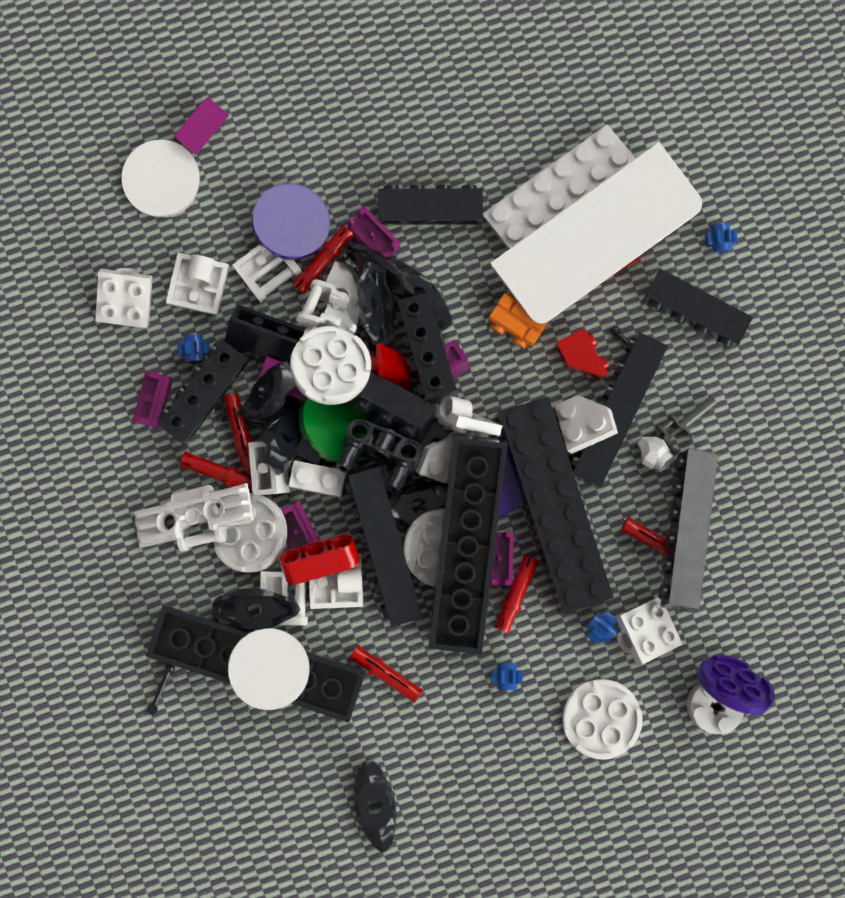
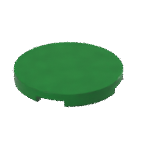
M308 397L302 404L299 413V425L304 439H307L312 447L319 452V456L336 463L344 449L343 440L347 434L348 425L357 419L366 420L370 423L373 421L372 418L359 414L354 408L344 403L322 404ZM356 433L353 435L356 438L365 437V435L361 433Z

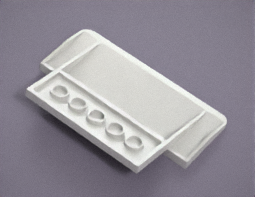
M606 125L483 213L485 221L509 249L492 261L491 267L530 319L539 324L546 323L697 215L702 208V199L660 142L635 158L612 129Z

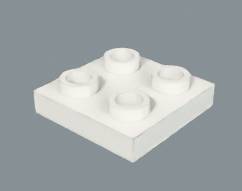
M178 253L166 304L218 316L230 267L229 264L217 262L201 255L193 254L191 256Z
M119 268L115 271L100 269L98 272L95 321L148 328L152 276L139 274V271L131 268Z
M445 396L440 405L433 404L437 406L435 417L439 418L438 423L450 426L452 430L466 433L469 430L481 437H488L489 434L500 435L502 426L472 413V403L469 400Z
M358 554L360 562L354 568L309 581L310 609L363 607L361 554Z
M658 597L615 617L621 629L617 634L618 643L624 652L632 654L637 666L643 665L683 645L667 609L660 607L661 599Z

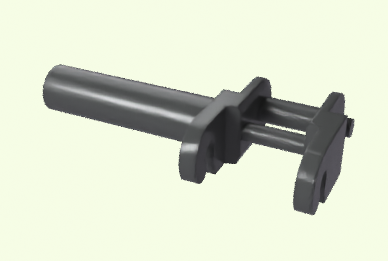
M709 396L685 416L681 423L677 421L678 417L676 415L669 414L670 419L662 426L656 425L658 434L662 433L664 436L662 440L665 441L673 453L676 454L678 450L673 447L670 441L671 437L678 431L683 430L691 440L694 439L695 436L690 433L688 427L713 408L717 401L712 396ZM674 423L677 428L668 435L665 430Z

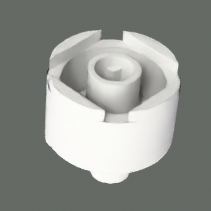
M700 683L694 686L687 698V710L691 720L697 727L712 734L730 733L740 724L744 713L732 710L719 702L720 710L714 711L710 704L717 701L704 690Z

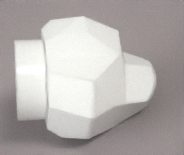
M641 437L637 442L641 449L642 464L651 469H657L659 472H662L674 459L665 441L660 438Z

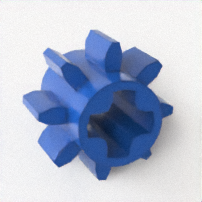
M727 223L710 226L711 232H707L705 235L706 247H712L713 253L732 251V245L738 242L737 230H730V224Z
M201 334L183 336L184 343H177L178 356L185 357V363L204 362V355L210 349V342L203 341V335Z
M608 611L604 616L597 612L586 625V628L590 630L587 637L596 644L600 640L607 644L619 629L614 625L616 618Z
M497 663V670H491V683H497V690H517V683H523V671L517 670V663Z

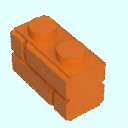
M506 292L488 318V322L491 323L490 328L502 336L504 333L513 337L512 342L524 350L526 347L533 348L548 322L539 324L532 321L516 299Z

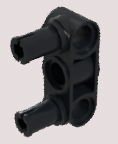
M357 419L348 425L347 434L343 440L344 449L336 464V468L343 473L349 474L358 455L361 454L378 463L393 467V470L385 488L391 493L399 494L407 476L411 475L419 465L421 449L419 444L410 438L366 420ZM356 433H361L365 435V437L356 438L353 435ZM404 453H410L414 457L408 459L403 457L402 455Z

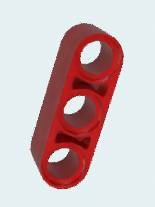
M343 534L284 551L279 556V562L286 582L295 585L354 568L360 562V558L353 537Z

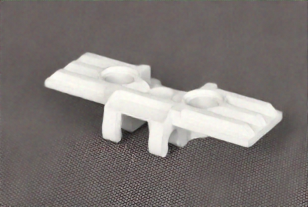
M335 261L326 282L321 280L312 281L310 285L311 292L303 311L297 315L296 321L306 327L304 335L313 329L324 326H336L338 329L345 330L353 335L356 331V325L360 318L359 304L357 305L359 300L357 295L358 285L354 280L351 270L343 263ZM320 298L321 301L328 304L325 312L320 317L312 314Z
M242 484L213 492L214 490L211 485L172 494L171 501L164 505L134 512L139 548L177 540L178 548L183 552L189 550V547L218 541L219 543L226 541V527L254 521L248 485ZM216 503H219L222 510L220 515H218V507L216 506ZM168 515H172L175 520L174 526L171 529H167L164 524L165 518ZM208 522L209 530H214L188 537V529L193 528L195 524Z

